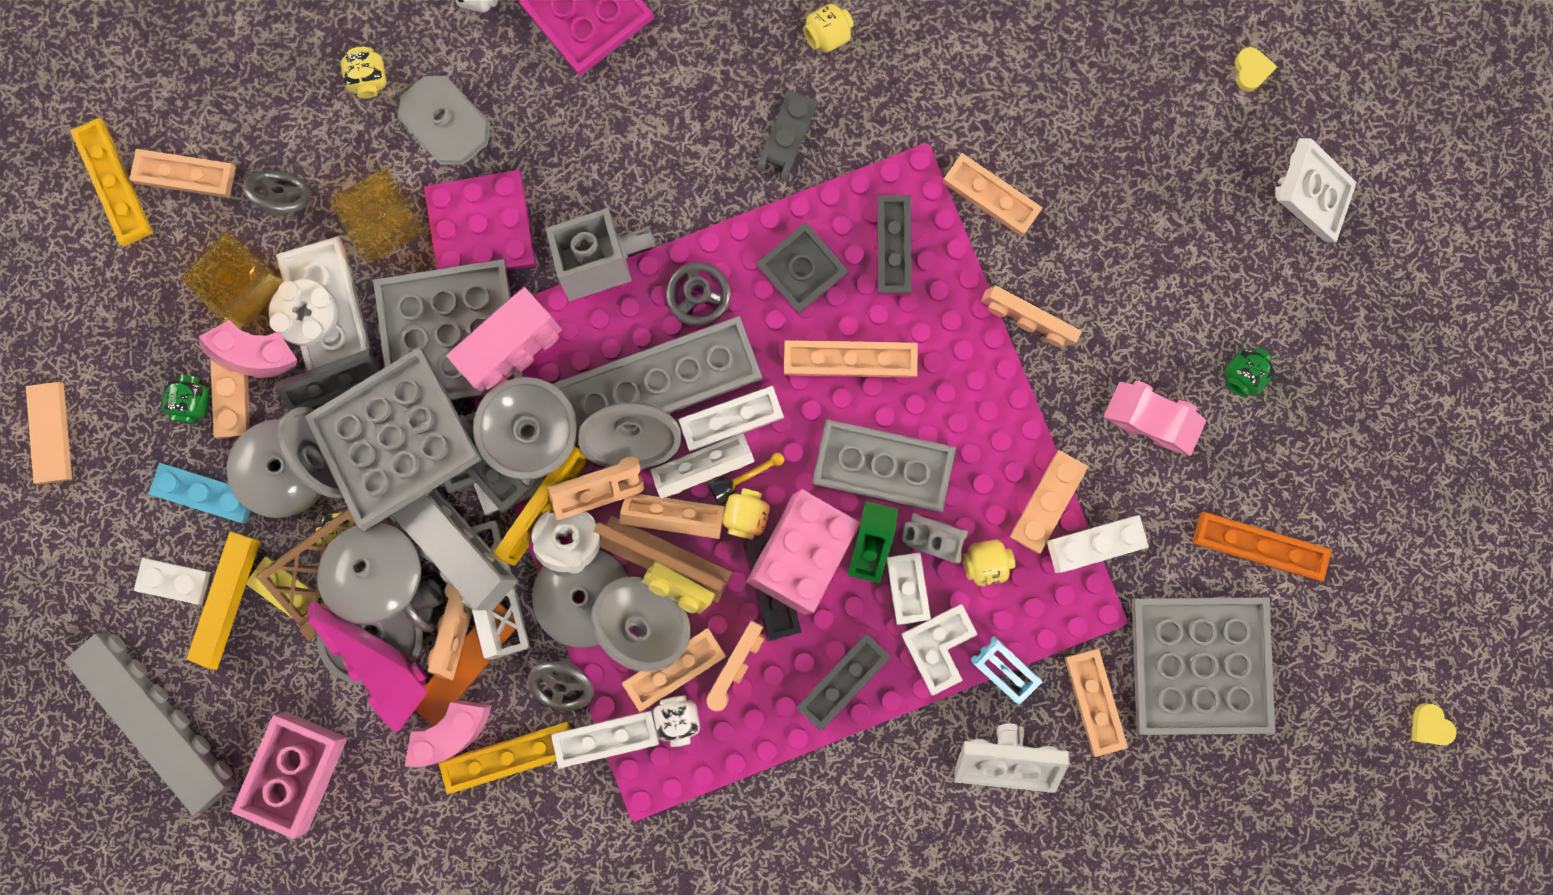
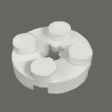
M309 279L283 282L272 297L269 306L271 328L279 332L284 340L299 346H311L324 336H329L338 321V306L330 292L318 282ZM307 304V309L311 311V315L304 316L303 321H299V315L296 314L297 309Z
M549 511L543 514L537 520L532 530L533 549L540 563L548 569L557 572H568L571 574L581 572L596 557L600 548V535L593 532L596 524L592 515L585 511L557 521L554 512L551 513ZM568 533L572 534L573 542L562 545L558 537H566Z

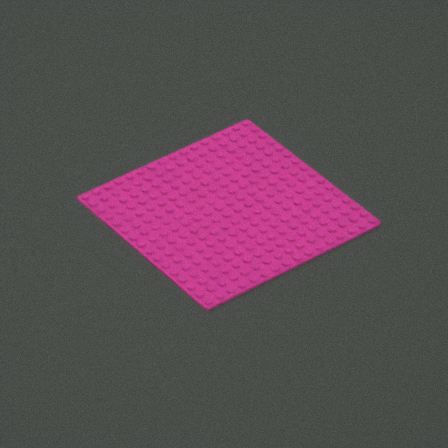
M928 144L919 145L629 257L626 261L632 279L631 282L572 301L568 300L561 284L532 295L555 320L562 331L558 333L559 339L546 350L541 348L532 356L534 361L522 371V376L541 379L550 384L740 316L763 379L669 413L680 428L681 443L679 449L664 463L640 471L638 475L643 478L644 490L639 494L660 497L651 469L708 447L705 446L690 452L678 419L773 386L784 419L743 433L755 462L718 476L728 477L733 480L771 460L773 454L780 453L783 455L784 462L782 465H773L735 486L734 494L741 495L742 489L762 493L760 500L768 503L770 507L764 532L758 536L754 535L753 540L771 536L790 498L801 489L860 522L865 501L897 508L895 532L888 557L920 553L930 617L933 618L962 604L977 633L976 636L948 649L963 681L932 696L901 636L902 633L926 621L896 625L887 562L880 583L847 576L858 531L857 528L814 613L803 615L797 611L802 633L772 641H767L765 637L757 653L754 654L750 651L743 663L749 667L739 684L732 681L727 690L729 700L726 707L720 711H714L708 707L707 697L752 620L763 626L754 586L746 582L750 575V570L743 543L751 540L727 534L729 528H726L723 524L719 539L637 527L733 573L719 603L712 600L710 606L701 614L686 611L690 623V639L709 628L727 657L661 698L686 695L687 700L694 701L697 705L700 723L699 733L690 737L691 743L687 745L670 747V741L659 739V745L607 757L629 817L634 821L641 820L990 680L970 659L974 655L978 656L981 653L980 649L984 645L987 647L991 643L989 640L993 636L1002 642L1025 665H1028L1123 627L1127 623V617L1103 561L1066 572L1055 573L1047 543L1042 552L1037 554L1009 538L1055 456L1057 449L1002 317L991 313L987 309L988 305L981 302L985 291L989 289L988 283L948 187L942 183L943 175ZM878 195H911V295H878ZM807 222L848 269V274L798 315L756 267V263ZM692 262H705L714 265L727 277L731 288V300L726 312L717 321L705 326H691L679 321L671 313L666 302V287L670 277L681 266ZM698 272L699 277L708 281L711 292L721 294L720 285L713 276L705 272ZM688 274L679 281L676 287L675 296L678 306L686 299L684 285L689 280ZM696 288L693 290L692 295L694 297H701L704 290ZM710 302L699 305L695 304L687 314L696 317L705 316L713 312L718 304ZM785 340L918 343L917 377L784 375ZM484 397L473 398L476 409H478ZM826 419L956 447L943 512L939 513L812 485ZM589 460L578 477L605 469V467ZM707 482L685 489L678 494L665 497L718 505ZM1075 492L1048 540L1090 529ZM530 499L513 505L517 518ZM624 499L588 510L587 512L592 515L596 525L601 523L606 526L611 515L620 519ZM727 502L720 506H724L726 508ZM913 513H919L968 530L961 548L962 558L960 563H953L906 546V543L902 541L905 524L911 522ZM570 533L566 537H558L562 545L573 542L572 534ZM998 539L1003 543L1005 549L1011 548L1014 555L1015 568L1010 569L1009 578L1005 582L978 586L973 579H967L963 564V554L967 553L968 547L971 544ZM531 543L528 548L539 573L544 565L536 558L533 543ZM601 547L599 548L616 558L625 568L629 577L644 578L647 569ZM581 590L576 591L574 594L576 603L580 604L585 600V594ZM763 627V629H762V631H761L760 633H761L762 635L766 636V635H765V631H764V627ZM867 633L891 657L831 722L820 731L796 706L857 641ZM600 644L592 647H571L565 645L571 662L582 670L593 684L594 694L587 705L594 724L646 711H653L656 706L660 705V700L639 712L622 683L640 671L630 669L615 661L605 652ZM998 649L994 652L1012 671L1018 669ZM989 659L984 662L998 676L1005 674Z

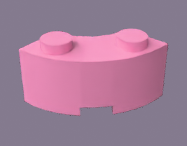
M229 320L199 336V344L203 352L217 365L232 373L234 371L243 375L254 376V378H271L296 369L297 358L279 332L267 336L251 335L239 330Z
M1134 381V384L1119 382L1104 414V418L1132 434L1137 433L1148 436L1158 446L1191 456L1207 421L1196 412L1197 407L1182 400H1178L1177 403L1152 392L1153 388L1150 385L1140 381Z
M463 700L451 702L446 715L436 726L411 731L405 766L421 767L433 765L464 750L483 730L492 705Z

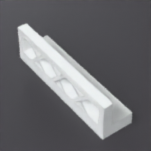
M497 520L471 527L476 534L492 530L494 543L490 549L493 552L503 539ZM502 562L511 571L509 564ZM515 585L506 595L509 597L511 606L504 617L493 612V610H472L484 659L493 660L531 648ZM511 614L514 616L515 624L508 620ZM494 617L502 621L498 629ZM505 624L517 629L520 644L503 648L499 635Z

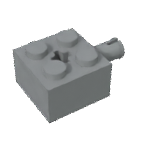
M609 208L545 228L557 277L569 301L631 282L632 279L626 261L628 254L656 246L649 226L621 236L618 233Z

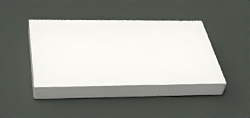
M337 236L276 254L283 282L297 279H309L318 282L330 292L338 306V321L333 332L329 336H324L321 340L316 341V344L300 346L306 370H312L368 348L372 352L342 239ZM307 304L297 309L296 314L299 315V321H303L304 316L311 315V311L307 309Z

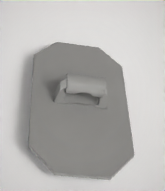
M424 76L400 96L397 117L440 165H464L488 144L489 120L447 76Z

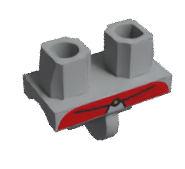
M913 513L911 522L905 524L902 541L908 547L953 563H960L962 558L961 548L968 530L919 513Z

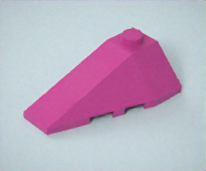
M315 601L308 605V621L334 656L343 655V663L348 670V676L353 683L359 680L362 681L370 695L367 702L394 733L399 731L427 694L425 679L428 676L422 665L418 661L413 663L405 653L353 623L340 618Z

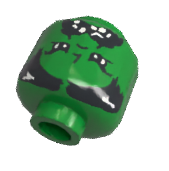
M1261 348L1239 350L1224 370V375L1227 379L1225 382L1226 386L1232 392L1244 398H1247L1248 395L1258 396L1261 394L1276 373L1271 363V355Z
M179 375L178 381H169L165 384L161 410L166 415H169V421L196 424L197 419H202L206 416L210 390L206 386L199 384L200 378Z

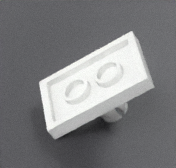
M1299 138L1295 152H1293L1290 158L1287 175L1280 178L1277 182L1281 187H1276L1275 189L1276 199L1323 241L1337 242L1357 182L1311 138Z
M1002 724L997 727L998 744H990L982 739L964 741L955 767V783L1055 793L1069 766L1068 751H1058L1057 748L1050 746L1040 747L1039 749L1024 747V728L1022 726L1017 728V724Z

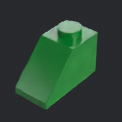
M865 501L847 576L880 583L894 537L898 514L897 508Z

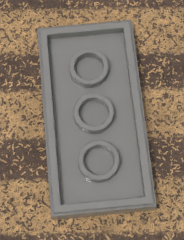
M826 419L812 485L942 513L956 447Z

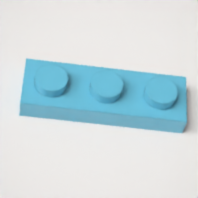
M159 463L148 493L152 496L246 524L250 510L235 497L228 483L163 463Z

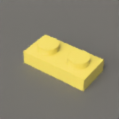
M265 556L247 580L246 585L290 616L256 578L259 572L275 561ZM277 570L269 576L277 586L291 587L293 574L288 570ZM297 577L296 588L313 589ZM284 593L285 596L290 600V594ZM295 594L293 605L303 615L308 611V605L315 601V596Z
M655 562L647 570L642 580L653 593L672 598L678 602V605L683 610L690 613L697 612L701 614L710 606L715 596L711 591L658 562Z

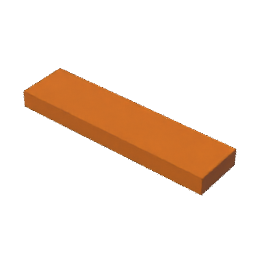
M1200 512L1192 541L1194 545L1319 582H1324L1332 549L1207 512Z
M499 603L493 609V612L502 617L508 611V608L502 603ZM511 614L508 620L515 624L514 616ZM494 617L498 629L502 621ZM505 624L499 635L502 646L517 630L508 624ZM476 625L465 637L453 680L434 675L426 685L427 694L415 709L433 726H436L446 715L450 703L459 700L491 662V659H484Z

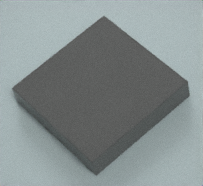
M807 222L756 263V267L798 315L848 274V269Z

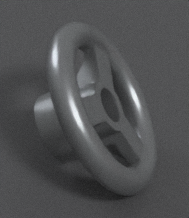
M274 170L259 171L247 177L243 184V191L247 199L272 216H284L290 212L299 211L305 208L311 200V190L308 185L300 178L286 172ZM271 180L283 181L293 185L294 187H285L281 184H276ZM256 183L261 185L264 190L263 198L256 194L253 189ZM300 197V199H298V200H296V201H294V202H290V201L294 200L295 198Z
M692 262L681 266L672 274L666 287V302L669 310L679 321L691 326H705L717 321L726 312L731 300V288L727 277L720 269L705 262ZM698 272H705L713 276L720 285L721 294L711 292L708 281L699 277ZM688 274L689 280L684 285L686 299L678 306L675 296L676 287L679 281ZM701 288L704 290V293L701 297H694L692 295L693 290ZM705 302L718 304L713 312L705 316L696 317L687 314L695 304L699 305Z
M420 577L419 585L413 598L403 609L407 618L422 631L431 632L438 626L440 619L438 605L444 602V595L437 582L433 579L424 581Z
M569 661L541 663L535 666L528 675L527 682L532 695L544 705L554 709L566 711L580 709L591 701L594 694V687L590 678ZM538 678H541L550 685L551 690L554 692L553 697L546 694L539 687ZM584 690L583 695L578 699L563 700V696L570 691Z

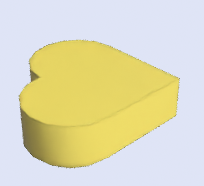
M1244 48L1235 59V67L1239 71L1236 76V83L1243 91H1254L1277 66L1256 48Z
M1424 703L1415 709L1412 741L1438 745H1448L1453 742L1456 737V728L1452 722L1444 718V713L1440 707Z

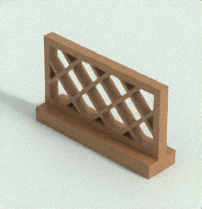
M349 508L267 566L256 576L301 627L300 632L308 641L318 635V633L308 621V611L302 615L293 605L294 595L315 596L316 603L328 610L330 609L323 600L319 602L321 595L318 581L316 589L296 588L297 571L318 573V567L298 565L299 555L306 549L321 551V560L324 551L328 547L326 545L327 534L333 529L346 530L355 526L354 518ZM389 517L381 521V523L397 528ZM350 518V524L343 523L345 520ZM323 537L322 544H315V542ZM295 558L294 564H286ZM277 570L293 571L291 587L277 586L269 576ZM284 593L290 594V600L285 596Z
M612 515L606 526L597 523L593 531L601 535V548L647 570L655 562L663 564L714 593L713 601L719 603L733 573L642 529L620 524V519Z

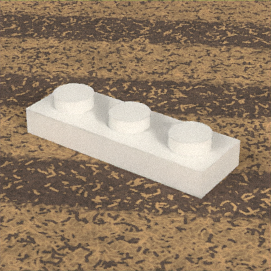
M770 386L678 420L691 452L784 419L774 388Z
M741 433L653 468L651 473L658 494L662 499L678 494L700 483L708 482L730 471L740 469L755 461L745 436Z
M1140 515L1046 541L1055 573L1066 572L1149 547Z
M652 710L551 735L558 769L660 744L656 734Z

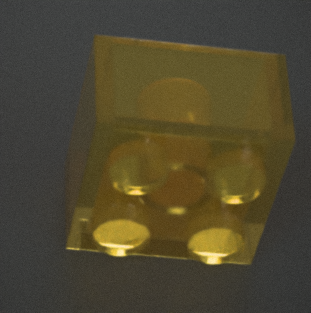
M386 167L328 199L357 252L370 264L426 233L424 226L396 177Z
M228 231L180 278L222 322L225 323L230 320L239 330H243L271 302L279 286L284 282L244 241Z

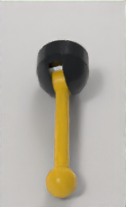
M775 453L772 455L771 460L733 480L724 476L712 479L707 482L708 487L720 506L727 502L730 495L735 493L736 485L773 465H782L784 457L780 453Z

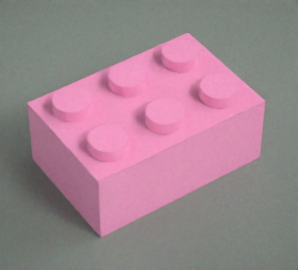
M523 287L450 351L446 357L473 387L487 395L493 388L508 381L507 378L516 370L518 372L525 370L534 361L532 357L541 348L544 350L548 349L559 339L558 333L562 329L530 292Z
M803 489L799 490L790 498L746 582L803 615L814 613L860 522Z
M289 712L273 715L231 813L292 839L307 833L348 737Z

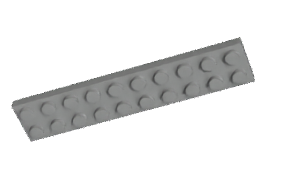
M738 316L552 385L567 397L573 407L577 420V437L574 446L579 447L578 434L583 422L589 416L607 406L620 403H641L654 406L669 414L760 381L763 378L741 318ZM476 412L465 416L472 425H474ZM526 426L522 430L524 437H530L534 433L532 426ZM464 470L444 483L447 492L453 493L473 486L476 482Z

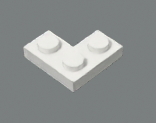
M962 604L901 634L932 696L963 681L948 652V649L977 635Z

